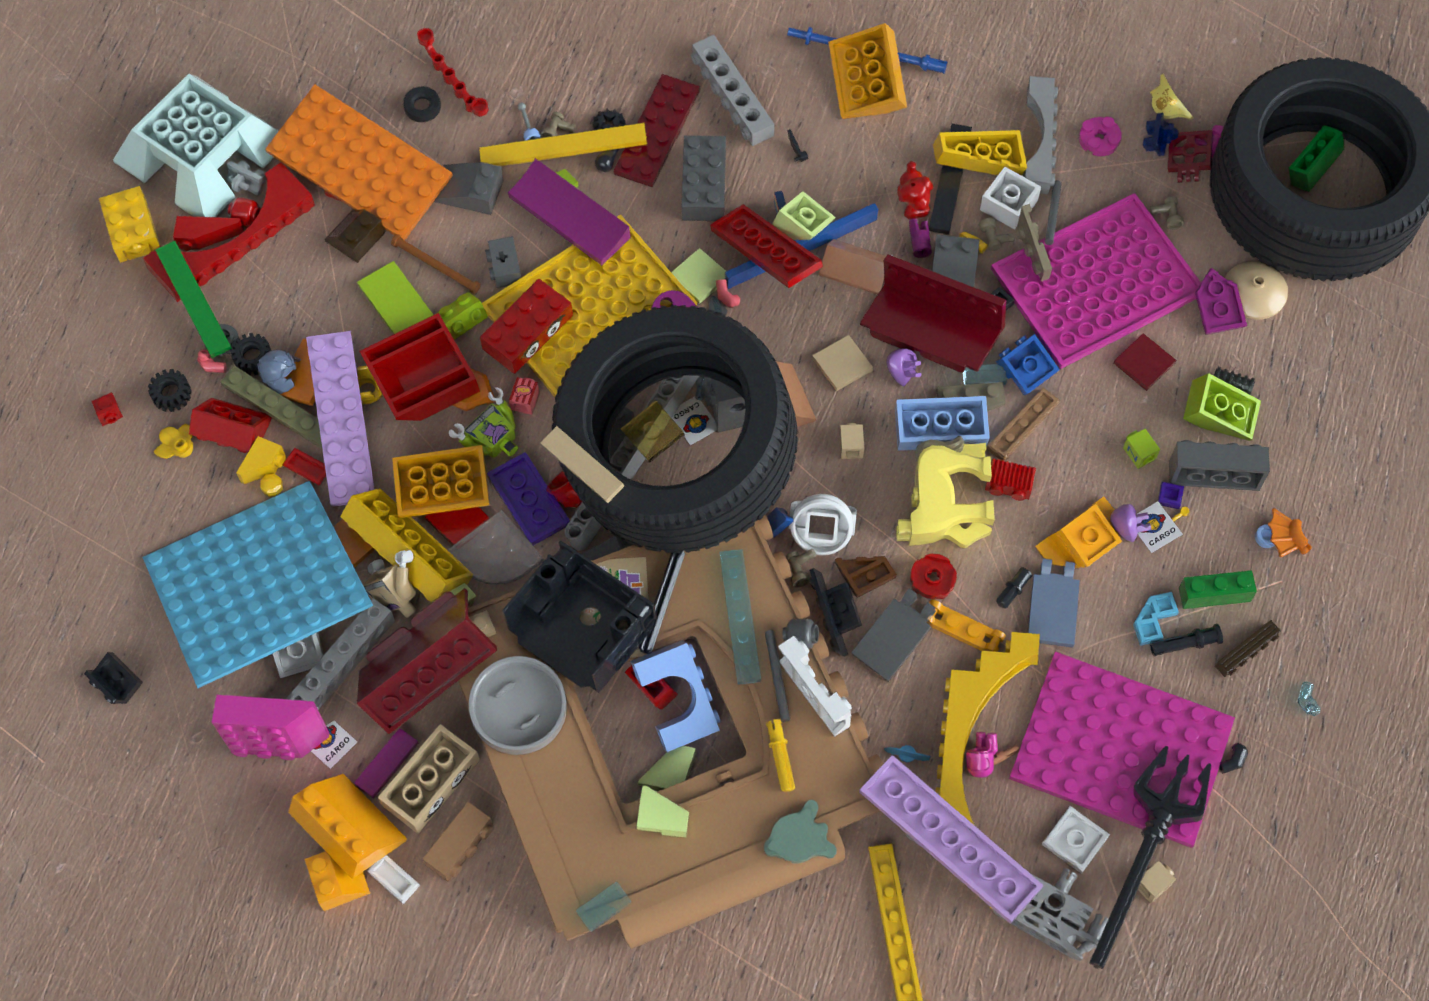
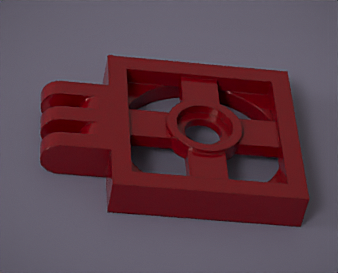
M1202 130L1170 133L1167 168L1169 173L1178 172V183L1183 182V175H1186V182H1191L1192 175H1194L1195 182H1199L1200 171L1211 170L1213 131ZM1195 138L1203 140L1207 145H1197ZM1186 140L1182 147H1176L1181 141ZM1188 148H1193L1194 152L1189 154L1186 152V150ZM1197 154H1206V159L1203 162L1194 163V157ZM1183 155L1185 163L1177 164L1173 156Z

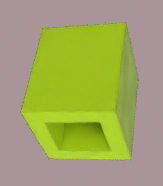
M1146 429L1139 432H1131L1126 437L1123 447L1138 469L1156 460L1160 452V448Z

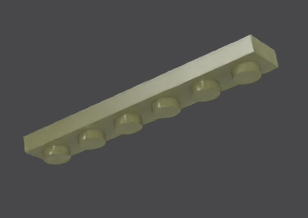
M233 366L221 380L223 387L322 449L318 418L236 366Z

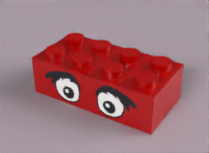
M538 279L480 336L482 350L515 374L573 316L572 303L541 279Z

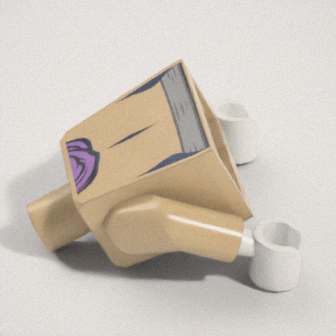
M404 550L395 554V561L399 564V567L393 565L385 568L382 559L374 560L368 565V571L372 575L363 584L367 594L372 599L374 598L391 612L400 610L406 618L416 611V607L410 602L415 596L416 590L408 581V568H406V563L413 560L411 550Z

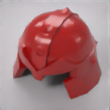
M563 471L556 475L546 488V491L555 496L557 501L561 502L565 507L577 508L582 503Z

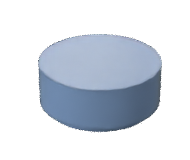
M1268 524L1260 526L1255 533L1257 544L1263 548L1275 546L1270 541L1272 533Z

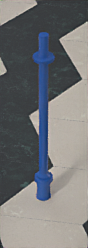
M811 27L808 28V31L789 28L787 36L805 39L806 45H809L810 41L829 45V41L838 39L812 33L813 29ZM898 52L899 61L919 65L922 71L931 70L943 74L946 72L948 61L931 58L927 54L923 57H917Z

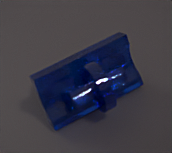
M1157 113L1156 120L1146 122V131L1148 135H1153V137L1143 139L1145 150L1156 151L1158 156H1165L1167 143H1171V140H1175L1179 136V130L1174 127L1173 123H1168L1163 119V113Z

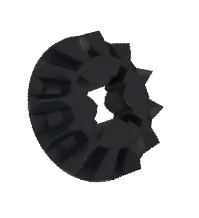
M606 108L605 111H599L598 115L593 117L594 130L626 126L623 114L618 113L616 109L609 111ZM605 119L609 122L612 121L613 126L610 124L605 125Z

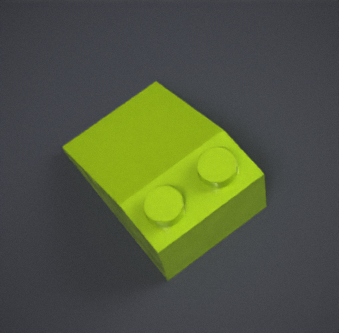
M1208 373L1192 380L1183 419L1206 430L1250 441L1253 439L1261 400Z

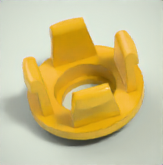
M367 365L357 367L359 389L366 383L375 386L373 393L371 391L360 393L361 403L371 404L376 402L382 396L377 383Z

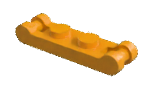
M930 600L929 603L936 610L935 614L927 622L932 628L980 651H999L998 645L1006 637L1004 632L992 629L943 606L937 600ZM936 613L942 616L941 620L935 618ZM985 636L991 639L990 643L983 641Z

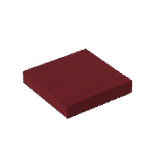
M1143 333L1114 360L1113 364L1147 391L1175 365L1177 360Z

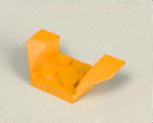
M1103 496L1089 506L1086 511L1035 547L1044 559L1052 560V565L1064 567L1065 562H1074L1075 568H1086L1122 542L1110 522L1111 514L1115 509Z

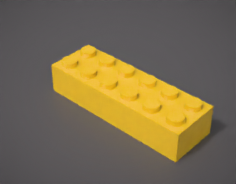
M381 488L350 497L340 517L392 566L397 565L399 567V564L395 561V554L397 552L411 550L413 560L406 563L408 581L428 601L432 602L444 592L451 591L464 583L468 585L474 574L412 517L398 518L397 503Z

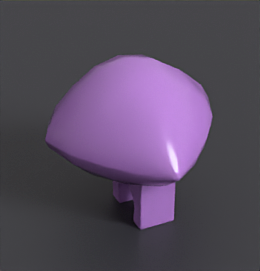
M897 349L888 355L886 360L887 368L891 376L901 386H905L911 377H921V373L915 372L916 366L921 365V361H917L914 352L908 349Z
M1131 504L1121 505L1111 514L1110 522L1113 528L1125 540L1134 542L1137 533L1151 530L1150 523H1141L1142 520L1149 519L1148 512L1136 514V510Z

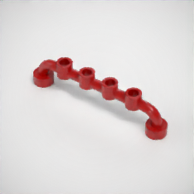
M429 28L420 29L417 33L419 44L425 47L432 59L434 69L443 73L444 82L453 86L455 96L464 100L466 111L478 117L486 115L489 111L488 102L484 98H476L467 92L465 83L456 78L455 70L448 67L444 56L437 53L432 45L434 42L433 31Z

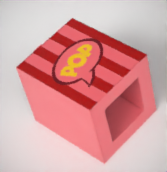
M516 378L509 398L511 410L532 415L540 393L538 382L531 378Z

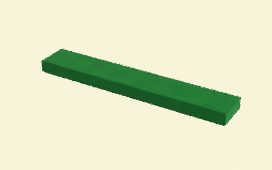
M176 241L155 249L211 358L231 350L232 348Z

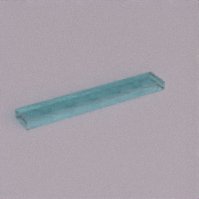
M743 549L721 551L719 555L737 685L761 682Z

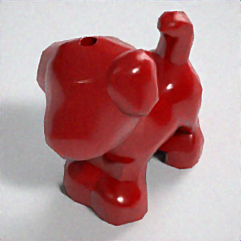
M910 161L906 165V171L901 175L900 184L897 187L899 201L907 202L904 210V216L907 219L928 216L930 211V191L933 189V184L929 177L922 176V173L916 170V162Z

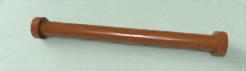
M396 234L392 238V246L400 247L470 289L472 294H476L479 291L481 283L473 282L404 241L400 235Z

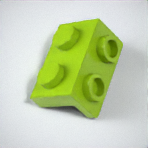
M470 292L460 295L457 300L442 307L437 312L440 314L454 340L488 317L481 301Z

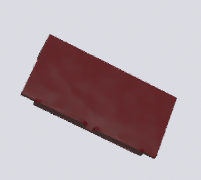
M887 254L884 259V286L860 321V325L869 328L870 335L875 339L900 349H908L912 352L914 350L919 351L923 358L963 373L966 368L978 372L1005 327L1006 300Z
M466 588L456 595L450 591L444 592L411 619L413 627L410 630L406 627L398 628L367 653V660L370 663L359 670L357 705L388 734L396 730L497 651V646L468 618V590Z

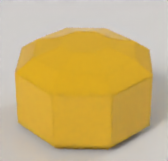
M267 474L260 481L261 490L268 497L277 496L283 490L282 479L276 474Z

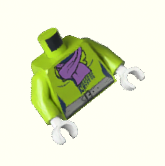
M496 387L498 397L494 398L491 392L488 393V397L490 400L496 401L497 404L494 405L492 403L465 429L460 423L454 424L459 432L456 434L453 430H450L449 435L452 438H459V442L464 447L482 445L484 456L489 455L494 458L503 451L511 457L518 450V446L512 442L516 438V423L507 402L502 400L503 391Z

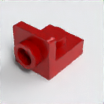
M112 392L91 401L102 426L115 423L118 419L123 418Z

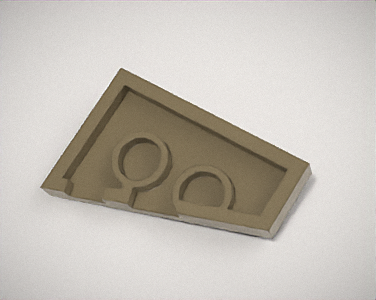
M1030 204L1021 207L1018 225L1015 230L1017 237L1022 239L1026 256H1030L1034 273L1039 275L1041 281L1050 278L1052 266L1044 243L1038 242L1039 229L1036 222H1031L1029 215L1032 209Z

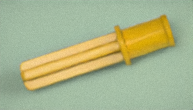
M774 719V724L771 720L766 722L770 737L769 747L773 751L781 791L789 792L795 789V784L786 748L788 741L784 739L781 720Z

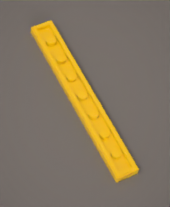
M640 123L480 147V160L487 164L506 166L533 162L535 158L537 160H546L646 145L645 125Z
M890 843L868 847L896 1001H923L893 845Z

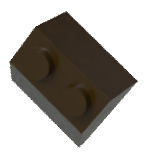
M365 209L352 210L325 238V242L358 263L385 232L382 221Z

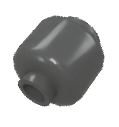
M791 619L787 627L783 628L782 636L784 641L795 636L798 642L802 640L807 648L811 649L814 644L818 643L819 629L818 625H814L811 619Z

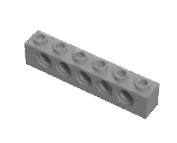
M712 35L692 44L691 59L693 63L700 67L703 78L705 80L708 79L715 95L718 94L725 110L728 109L733 123L735 125L738 124L741 128L743 138L749 140L751 145L754 146L773 137V121L716 37Z
M373 598L371 600L373 606L363 610L286 699L313 701L319 710L395 622L391 610Z

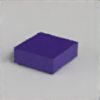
M1162 482L1158 502L1161 506L1180 509L1184 486Z

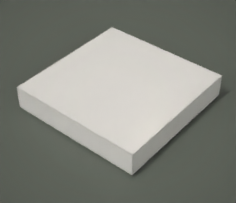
M1069 806L1042 845L1082 874L1110 834Z

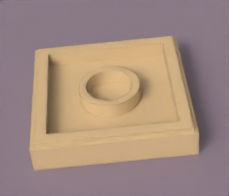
M849 335L812 355L813 361L836 391L873 371V366Z

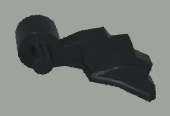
M787 130L790 144L798 157L794 158V161L800 160L803 162L808 160L806 151L802 152L792 130Z

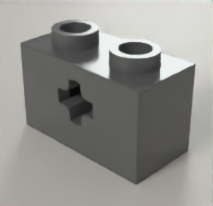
M513 236L488 241L489 249L485 250L487 263L492 262L493 266L489 268L491 281L495 280L497 288H501L519 280L521 273Z

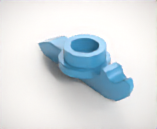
M905 745L901 748H884L886 752L894 756L899 755V758L906 763L912 762L914 759L929 761L931 757L930 755L917 753L910 745Z

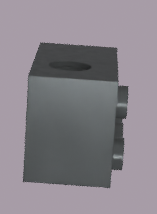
M704 377V398L706 405L711 406L717 431L723 432L742 427L745 418L744 399L724 383Z

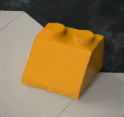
M326 851L304 859L319 905L323 911L370 894L363 872L352 879Z

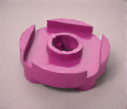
M1094 117L1083 122L1079 133L1081 147L1085 151L1088 149L1093 152L1095 156H1108L1116 151L1122 138L1121 130L1112 117ZM1097 134H1102V135H1104V138H1103V139H1100L1099 137H1095V136H1096Z

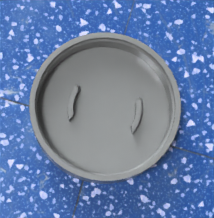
M508 657L489 665L477 677L469 696V712L477 734L487 745L506 754L523 755L542 749L557 736L566 717V696L559 677L549 666L529 657Z

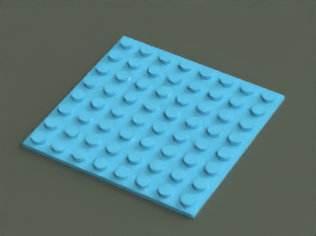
M310 481L142 557L197 688L205 686L373 606Z

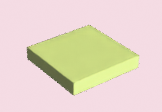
M699 248L671 273L696 302L700 304L717 289L716 280L725 279L726 270Z

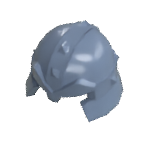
M282 350L267 352L260 358L257 365L262 383H266L267 387L278 394L289 391L295 385L291 378L286 379L285 377L292 370H296L294 361L299 362L301 359Z

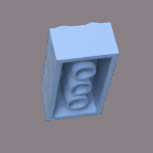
M986 396L903 399L896 401L895 422L898 451L916 450V447L921 442L927 440L946 442L955 439L957 436H962L964 444L986 443L987 447L990 437Z

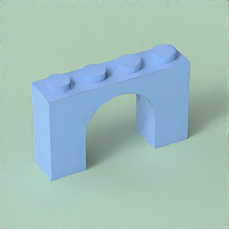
M684 640L630 661L638 683L641 686L668 676L682 677L690 685L692 698L687 710L682 715L655 726L661 744L667 752L720 731L718 723L721 722L716 709L712 710L709 703L712 701V696L708 688L704 689L701 681L704 679L703 672L700 666L696 667L693 660L696 657L692 645H688Z

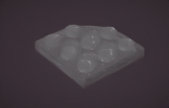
M502 510L448 549L456 559L474 574L472 576L473 579L492 585L507 584L521 579L544 562V558Z

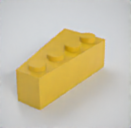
M1020 130L940 132L933 143L936 164L999 175L1003 168L1007 167L1022 176L1027 169Z

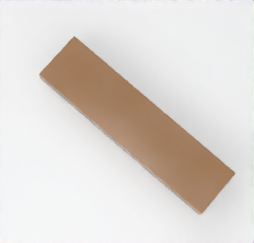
M1042 387L987 445L986 449L998 459L1005 461L1056 408L1060 400Z

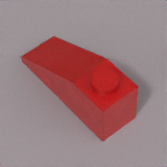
M177 216L173 239L181 250H200L242 234L244 227L240 218Z

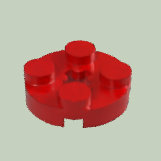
M927 554L920 560L918 559L913 564L910 574L913 591L928 599L946 598L954 589L957 579L956 569L950 563V560L940 554ZM932 572H936V576L940 579L932 581L929 577H927V575H931Z

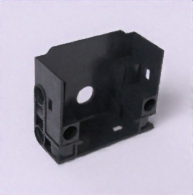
M560 540L559 551L554 556L547 555L545 561L504 607L502 613L508 630L517 635L519 645L580 688L591 687L599 693L654 628L657 622L655 606L646 597L640 595ZM587 608L597 609L601 614L598 623L592 626L584 625L580 621V615L583 610Z

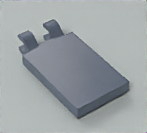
M1042 559L1040 575H1033L1028 633L1040 634L1039 643L1073 648L1075 645L1080 580L1073 579L1075 563L1065 562L1063 575L1050 573L1051 559Z

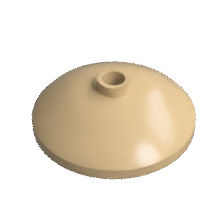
M1255 261L1244 262L1234 266L1225 276L1227 280L1237 284L1246 318H1270L1280 312L1287 301L1288 287L1285 279L1275 268L1269 267L1265 263Z

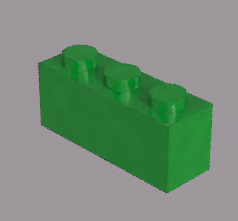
M1327 126L1322 127L1289 167L1291 186L1307 192L1311 191L1345 150L1343 132Z
M1252 570L1184 577L1179 586L1183 609L1251 602L1257 592Z

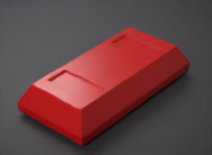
M297 448L292 450L282 466L317 485H320L326 477L325 463Z

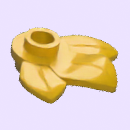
M185 423L179 429L174 427L162 429L159 433V439L162 444L153 451L155 455L164 459L174 455L180 458L188 457L193 452V442L191 440L193 435L189 434L190 425Z

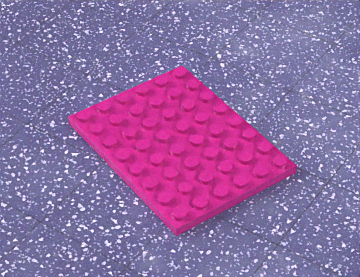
M1135 193L1056 232L1052 245L1045 244V238L1038 241L1039 243H1044L1052 266L1049 279L1041 281L1039 275L1034 273L1030 256H1026L1024 249L992 264L990 268L1005 291L1015 299L1014 304L1060 369L1196 300L1195 292L1201 284L1200 280Z
M1055 652L1009 779L1143 829L1146 827L1145 822L1149 820V814L1134 796V785L1165 746L1169 747L1165 766L1156 768L1148 787L1157 794L1163 793L1176 776V767L1186 755H1189L1188 772L1181 780L1178 801L1181 804L1195 805L1201 790L1198 776L1206 765L1210 763L1211 771L1205 805L1206 810L1235 717ZM1202 820L1171 825L1168 828V834L1164 836L1169 840L1193 848Z

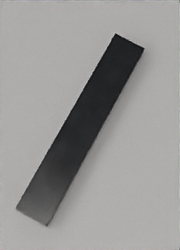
M953 123L950 128V132H971L972 130L970 126ZM942 165L929 231L950 234L963 173L962 168Z

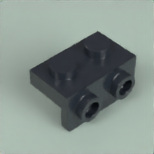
M107 652L94 670H86L84 673L89 679V683L99 689L104 694V698L111 704H127L143 683L113 652Z

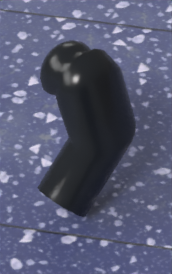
M1235 743L1232 746L1233 754L1231 759L1220 763L1219 769L1222 774L1243 767L1248 750L1242 743Z

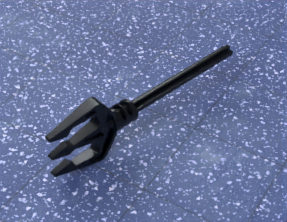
M1168 746L1161 750L1135 782L1134 796L1149 814V820L1145 822L1146 827L1141 831L1144 839L1089 962L1095 968H1104L1158 844L1164 843V835L1168 834V828L1171 825L1202 820L1205 812L1211 771L1210 763L1206 765L1198 776L1201 790L1195 805L1181 804L1178 801L1181 780L1188 772L1189 755H1186L1176 767V776L1163 793L1157 794L1148 787L1156 768L1165 766Z

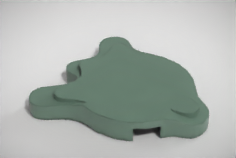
M808 800L801 811L780 818L774 825L770 838L764 844L765 854L769 857L783 858L794 864L806 862L816 856L835 857L837 849L826 837L828 832L827 824H816L814 822L818 812V803L814 800Z

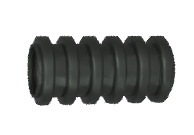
M1221 367L1216 368L1215 377L1251 395L1255 378L1249 379L1247 375L1243 377L1240 373L1236 375L1234 371L1230 373L1228 369L1221 370Z

